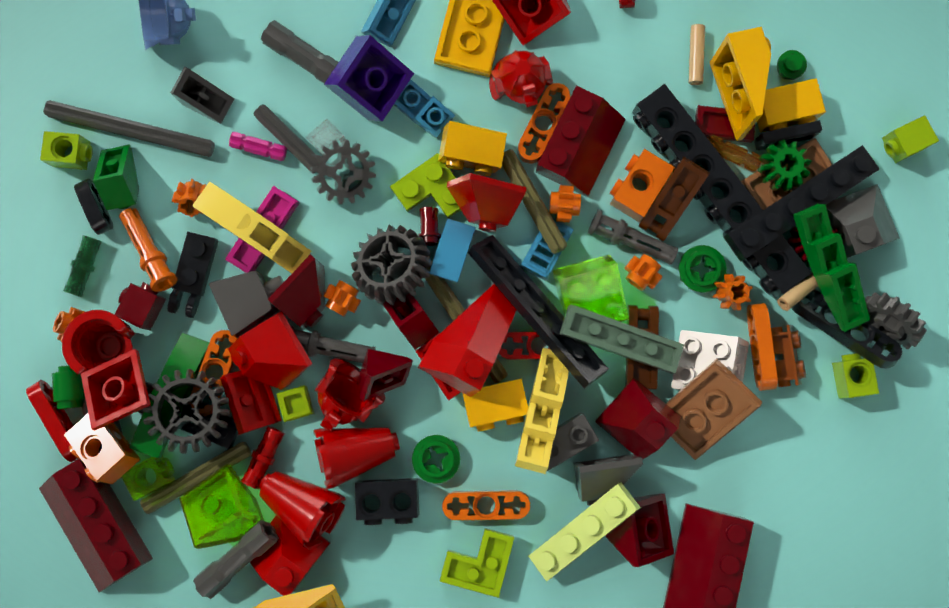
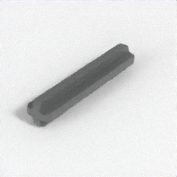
M260 105L253 113L256 119L311 173H316L310 169V166L318 165V161L313 157L315 153L266 105Z

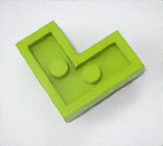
M438 153L392 184L390 188L407 212L432 196L449 219L461 210L447 188V182L456 177L445 166V163L438 162Z
M485 528L477 557L448 550L440 582L499 598L514 536Z

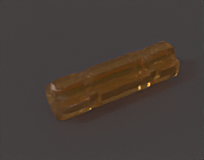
M711 135L708 138L722 158L739 166L744 164V168L751 171H756L761 164L759 158L761 155L754 152L749 154L747 149L729 141L722 142V138Z

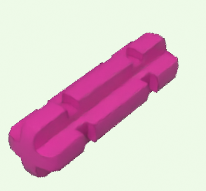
M232 132L230 135L229 146L239 150L244 148L246 152L264 157L270 156L271 159L284 161L287 148L283 145L276 143L272 145V142L252 136L246 137L245 134Z

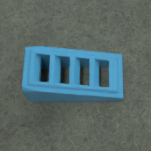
M553 218L560 232L565 234L563 237L567 242L574 229L561 222H556V219ZM539 231L520 267L546 281L562 251L554 254L552 258L536 250L538 246L551 252L547 243L542 241L543 236ZM535 256L548 263L547 268L531 261L532 257Z

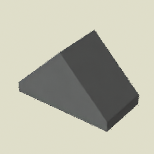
M187 67L183 68L170 92L183 106L219 124L222 123L234 101L233 97Z

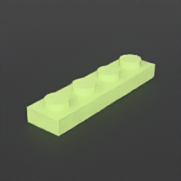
M620 482L528 557L547 582L641 507L622 482Z

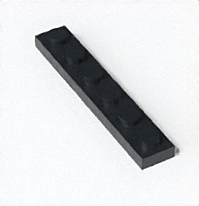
M862 145L723 236V238L741 262L796 226L793 214L816 204H829L878 171L879 167Z
M493 235L471 246L468 254L584 389L607 372L609 368L588 344L560 335L564 316Z

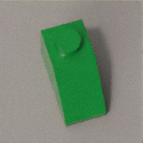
M130 144L101 150L93 183L106 210L126 209L137 202L139 185Z

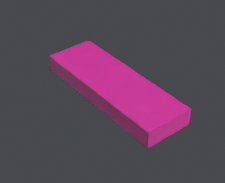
M273 186L256 212L280 229H283L299 205V202ZM238 238L225 260L248 273L257 269L265 255Z

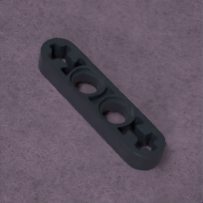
M816 289L802 299L807 298L810 302L804 304L799 301L792 307L796 314L880 368H891L901 358L902 348L900 344L868 322L846 332L841 331L838 323L828 322L824 314L832 312L823 294ZM818 306L822 307L819 313L815 312ZM851 330L861 331L864 333L866 340L858 341L854 339L851 335ZM872 341L876 342L872 348L869 347ZM884 349L890 352L887 357L881 354Z

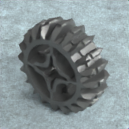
M388 225L386 232L377 227V235L367 234L368 241L366 243L359 242L361 251L353 252L354 258L357 260L351 263L352 269L355 271L352 274L353 280L357 283V288L364 292L365 296L370 300L375 299L380 304L387 301L392 305L395 304L397 298L401 302H405L408 293L416 296L414 289L417 286L424 287V282L421 279L430 277V272L426 269L432 265L429 259L430 250L425 245L422 237H419L411 229L407 231L401 225L395 229L393 226ZM398 247L409 249L411 255L400 253ZM372 274L382 276L384 283L373 281Z
M187 369L186 378H182L181 372L175 370L174 376L176 380L171 381L167 375H164L162 379L167 385L163 388L157 383L152 385L159 393L157 396L148 394L149 400L154 402V404L144 408L143 411L152 413L153 416L145 418L143 422L145 425L155 424L148 431L150 436L161 433L156 441L158 445L161 446L168 439L170 440L167 448L169 451L173 452L177 444L180 443V453L182 454L187 453L188 444L192 445L194 452H199V441L202 440L206 447H210L212 444L207 438L210 434L217 439L221 437V434L215 430L217 425L227 428L228 424L219 419L220 416H230V410L221 409L220 407L228 404L229 399L228 397L218 399V396L225 389L223 386L212 389L217 382L214 377H211L204 383L206 378L205 372L200 371L197 378L194 379L192 369ZM182 387L200 388L196 393L185 399H181L172 393ZM208 394L213 404V414L210 422L200 415V406ZM165 400L174 409L173 417L167 427H165L161 415ZM177 401L182 406L185 405L187 407L194 404L195 408H192L194 415L199 418V421L186 415L181 418L179 414H182L175 402ZM188 423H194L202 429L201 432L192 436L181 437L173 435L178 429H181Z

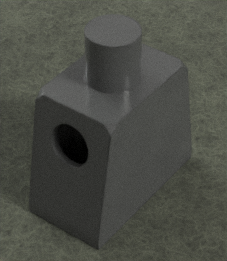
M252 271L209 283L231 336L239 338L278 312V308L267 299L284 282L281 276L266 282L261 273Z

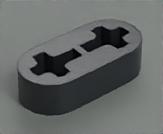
M86 179L75 184L74 190L94 232L100 235L113 229L111 217L93 181Z

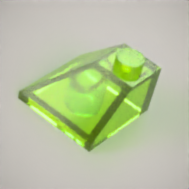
M228 464L179 498L192 542L196 549L240 541L241 537L261 519L264 521L257 499Z

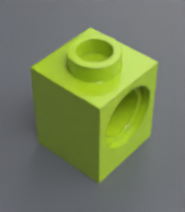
M925 115L882 137L884 149L887 155L893 158L895 164L939 142Z
M44 131L40 160L52 167L87 170L88 162L91 161L93 154L91 142L80 134ZM73 146L71 154L65 157L66 149Z
M859 354L841 355L842 361L832 363L838 398L879 394L874 364L865 358H861ZM853 367L859 372V379L856 383L850 377V371Z

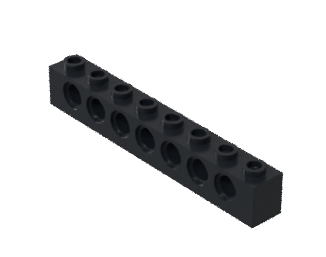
M663 84L636 104L632 112L635 124L642 131L646 130L652 138L651 143L655 150L667 157L670 161L669 164L675 167L674 170L684 156L695 164H701L705 170L710 172L694 196V199H699L704 205L706 216L712 223H717L724 231L723 236L763 211L666 84ZM657 119H667L670 123V128L660 127ZM675 141L685 142L688 151H679L675 146ZM712 187H719L723 191V199H717L713 196ZM730 210H736L741 214V223H736L731 219ZM783 235L742 261L747 269L750 271L754 270L761 279L759 284L762 289L774 297L785 294L812 273ZM768 256L776 259L778 264L776 271L768 267Z

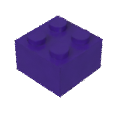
M371 35L356 36L324 85L367 120L383 122L414 75V72Z

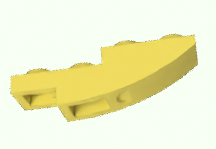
M210 181L192 205V207L290 273H293L312 252L289 236L288 233Z

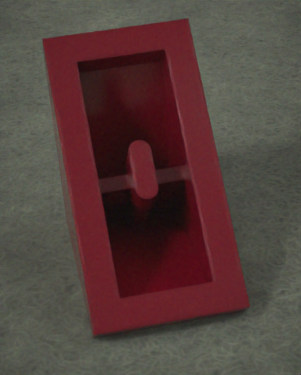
M367 349L360 371L359 398L364 402L404 385L413 360L409 357Z

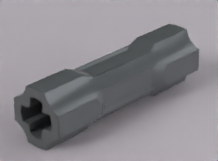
M275 20L270 22L262 33L261 40L264 45L304 68L322 83L326 82L338 64V61L329 55H324Z
M262 519L258 521L241 537V540L218 561L210 563L194 578L193 582L197 592L202 597L212 599L228 585L235 574L254 558L260 557L278 541L279 537L276 529L269 522H265Z

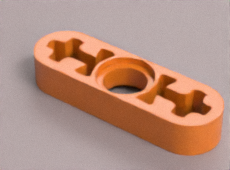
M553 83L545 89L518 144V156L523 162L532 164L540 160L570 99V92L565 85ZM556 92H560L563 102L558 101L554 110H549L548 108L552 101V97L549 94L555 95ZM546 116L551 120L552 127L546 131L539 130L535 124L536 119ZM535 135L539 137L535 148L539 152H533L529 156L526 154V148L523 146H529Z
M765 303L750 304L747 306V323L756 386L759 391L773 390L777 388L778 378L769 311Z
M228 330L216 332L211 337L199 372L203 371L206 373L209 366L219 365L223 368V375L229 374L233 361L228 348L223 353V359H228L227 363L219 358H211V355L214 354L218 357L220 347L216 344L218 341L223 342L224 338H229V343L232 345L237 340V337L231 336ZM207 377L205 378L204 383H206L209 380ZM218 379L213 387L222 386L221 380ZM193 387L191 395L193 393H196L200 388ZM206 404L204 409L200 408V415L202 416L213 413V404Z
M519 490L454 491L444 498L442 509L444 514L451 520L521 519L529 513L530 501L528 496ZM468 496H474L473 511L475 514H468L469 508H460L459 514H454L453 509L447 506V504L453 502L455 497L459 498L460 503H469ZM485 496L491 497L495 502V508L489 514L480 512L477 507L478 501ZM498 496H505L504 503L513 502L514 497L518 496L520 502H525V507H520L518 513H514L512 507H503L505 513L498 514L500 510Z

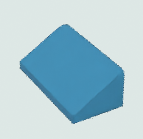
M377 0L361 33L371 35L378 42L392 47L416 0Z

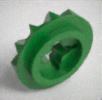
M706 245L694 246L681 256L678 266L680 280L690 290L700 293L712 291L717 288L714 284L715 282H723L724 274H726L725 260L721 253L713 247ZM701 260L704 262V267L714 269V271L706 272L703 275L702 281L701 277H699V272L690 269L698 266Z
M427 436L414 448L412 454L413 468L417 475L426 482H446L455 475L459 468L460 453L458 447L450 438L445 436ZM429 447H432L433 451L435 450L437 454L448 452L445 458L441 460L443 471L436 464L424 465L431 458Z

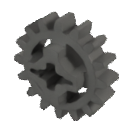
M348 139L343 140L342 146H339L336 140H332L331 149L322 145L321 149L324 154L322 156L314 154L313 157L318 161V165L310 166V169L317 172V175L311 178L313 183H321L317 191L320 194L327 191L326 199L328 201L337 196L339 204H343L344 198H348L351 203H355L354 195L358 194L364 198L363 188L372 189L373 186L368 182V179L375 178L376 174L369 171V168L373 167L375 162L366 161L370 153L367 150L359 152L361 146L359 143L356 142L351 148ZM338 153L336 160L331 164L326 163L331 156ZM351 153L359 159L362 168L354 166ZM343 164H345V167L350 172L349 174H344L341 181V176L336 171L337 169H342ZM324 176L332 177L335 180V189L327 184ZM355 180H360L355 187L349 190L351 183Z
M875 292L872 296L868 295L865 298L870 320L867 321L869 324L893 338L900 346L902 345L906 349L918 345L927 332V329L924 328L926 322L918 319L920 315L918 311L909 309L911 304H902L899 297L892 298L887 293H883L880 296Z

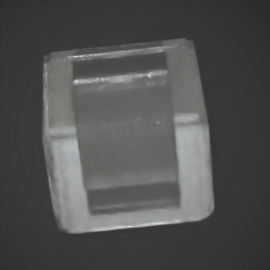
M328 119L324 120L305 137L321 156L324 154L321 149L322 145L331 149L332 140H336L339 146H341L343 140L346 139Z

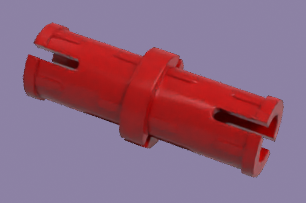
M267 426L260 444L251 454L253 458L241 479L243 484L259 489V484L266 471L275 461L273 457L285 435L284 432Z

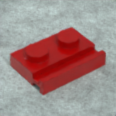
M241 370L220 377L222 386L225 389V395L229 399L228 404L239 435L282 421L270 385L244 376Z

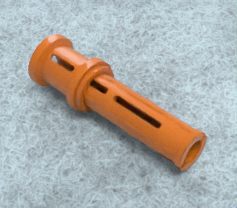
M132 208L125 209L120 213L119 218L140 255L139 265L141 270L147 272L151 280V289L154 292H161L173 287L177 282V276L175 273L170 272L166 264V255L156 248L136 208L133 210Z

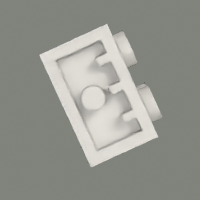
M687 330L680 332L679 343L684 344L676 374H673L671 385L673 389H683L716 358L743 383L749 347L748 341L735 336Z

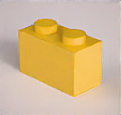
M817 78L766 89L763 114L757 121L759 132L762 133L817 121L826 112Z
M449 121L443 128L438 162L446 163L445 166L450 169L462 170L463 167L474 169L475 174L491 176L492 173H496L502 167L507 133Z
M522 378L482 387L481 391L472 397L463 393L470 428L476 426L477 432L495 428L494 422L506 420L507 425L524 422L523 416L527 414L528 404Z

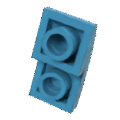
M411 79L394 104L402 113L435 138L443 131L444 126L455 117L434 96L430 97Z
M447 219L431 265L430 275L458 283L476 227Z

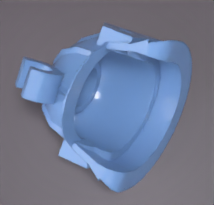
M138 0L145 50L151 46L154 47L158 43L159 45L180 44V38L187 33L191 21H196L195 8H189L185 0Z

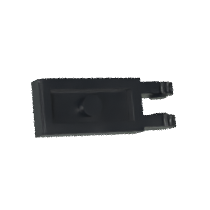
M187 231L176 271L177 282L172 287L173 291L170 294L167 305L168 312L174 314L177 312L183 292L191 293L187 301L185 316L194 318L201 296H204L218 239Z

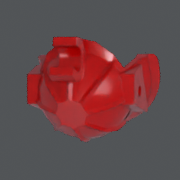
M517 50L496 63L489 79L490 92L494 100L501 99L505 94L511 100L525 104L526 107L537 105V99L543 93L545 85L553 84L550 65L544 56L538 58L534 52Z
M90 310L75 317L67 326L62 339L63 356L70 368L81 375V373L133 350L131 338L136 333L127 323L113 313L104 310Z
M338 358L330 361L327 372L314 389L318 393V403L325 416L320 426L328 431H331L338 424L344 425L357 420L364 423L372 410L385 402L386 398L383 393L363 402L359 398L361 369Z

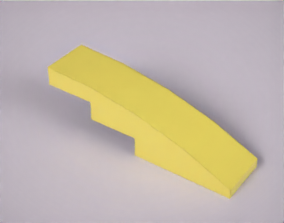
M543 348L515 463L516 467L546 474L549 466L553 440L556 435L560 409L563 404L569 374L568 369L547 348Z

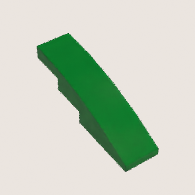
M816 204L793 214L813 275L841 331L846 332L869 321L870 317L857 265L848 262L841 234L833 233L826 204Z
M182 333L163 368L157 384L162 388L167 385L162 379L164 375H167L171 381L176 380L174 376L175 370H179L182 378H186L187 369H192L194 379H196L210 342ZM182 387L172 393L181 399L190 397L193 387ZM153 389L152 395L157 396L159 392ZM165 400L161 415L165 427H167L173 417L174 409ZM176 401L175 404L180 407L182 412L185 405L182 406ZM143 412L129 448L155 458H162L168 440L161 446L156 443L161 433L155 436L148 434V431L155 424L145 425L143 420L153 416V414Z

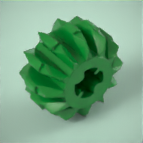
M781 140L777 143V146L769 145L766 148L767 154L760 156L759 160L764 165L758 168V172L766 173L767 176L763 179V183L766 184L772 181V190L776 191L782 186L784 192H789L793 186L797 188L803 184L802 178H807L811 172L805 167L809 166L812 160L803 158L807 149L796 150L797 142L793 141L788 146L785 140ZM782 161L784 162L783 165H788L789 169L785 171L786 167H781L780 163Z

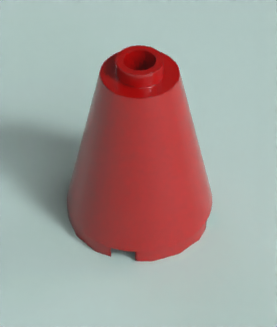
M319 428L313 430L315 437H320V439L314 441L321 473L325 474L326 480L324 485L326 490L335 488L394 458L395 451L400 450L396 432L391 433L389 428H333L331 431Z
M278 471L265 475L259 484V496L308 550H314L323 542L319 537L324 532L328 534L332 532L345 508L341 501L346 499L341 494Z

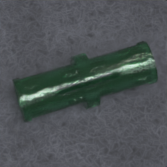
M83 235L75 260H71L70 265L72 268L63 289L64 292L80 297L83 296L90 273L95 270L93 264L102 241Z

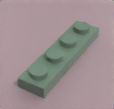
M572 304L568 306L560 331V335L671 374H676L684 344Z

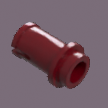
M420 208L421 233L418 236L422 237L426 246L437 245L441 238V234L438 233V208Z

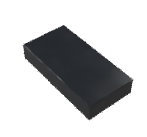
M818 120L763 132L754 140L756 150H764L771 144L777 146V143L781 140H785L787 144L793 141L811 140L821 133V122Z

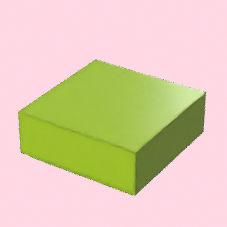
M307 385L276 393L284 422L315 414Z

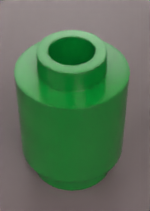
M59 366L58 372L52 373L53 402H57V409L83 407L85 394L81 375L74 372L70 366Z

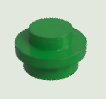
M796 50L784 52L777 60L778 73L785 79H797L804 74L807 68L806 58Z

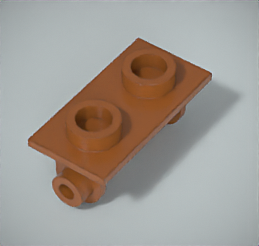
M786 325L787 332H783L782 326L771 328L774 355L783 354V360H775L779 387L791 386L790 380H795L796 386L801 385V379L806 378L804 361H798L797 349L801 348L799 330H793V325Z

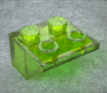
M610 255L552 270L564 315H566L568 306L572 304L620 322L629 320L618 264Z

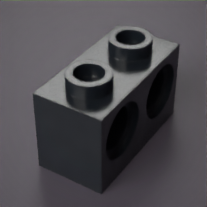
M418 478L358 480L355 482L356 520H364V525L382 524V519H394L395 524L413 523V518H418L419 516ZM399 493L407 494L411 499V506L407 509L399 508L395 504V496ZM373 494L380 499L379 509L370 510L366 507L365 498L367 495Z

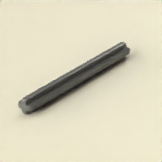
M51 100L45 103L43 109L44 114L50 118L207 157L212 156L215 148V143L208 139Z

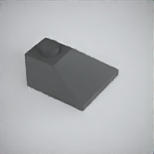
M878 184L833 200L826 205L831 228L838 229V234H841L847 258L900 239Z
M630 454L575 462L574 470L579 499L582 502L587 501V505L591 506L618 483L622 482L624 485L643 465L642 457Z

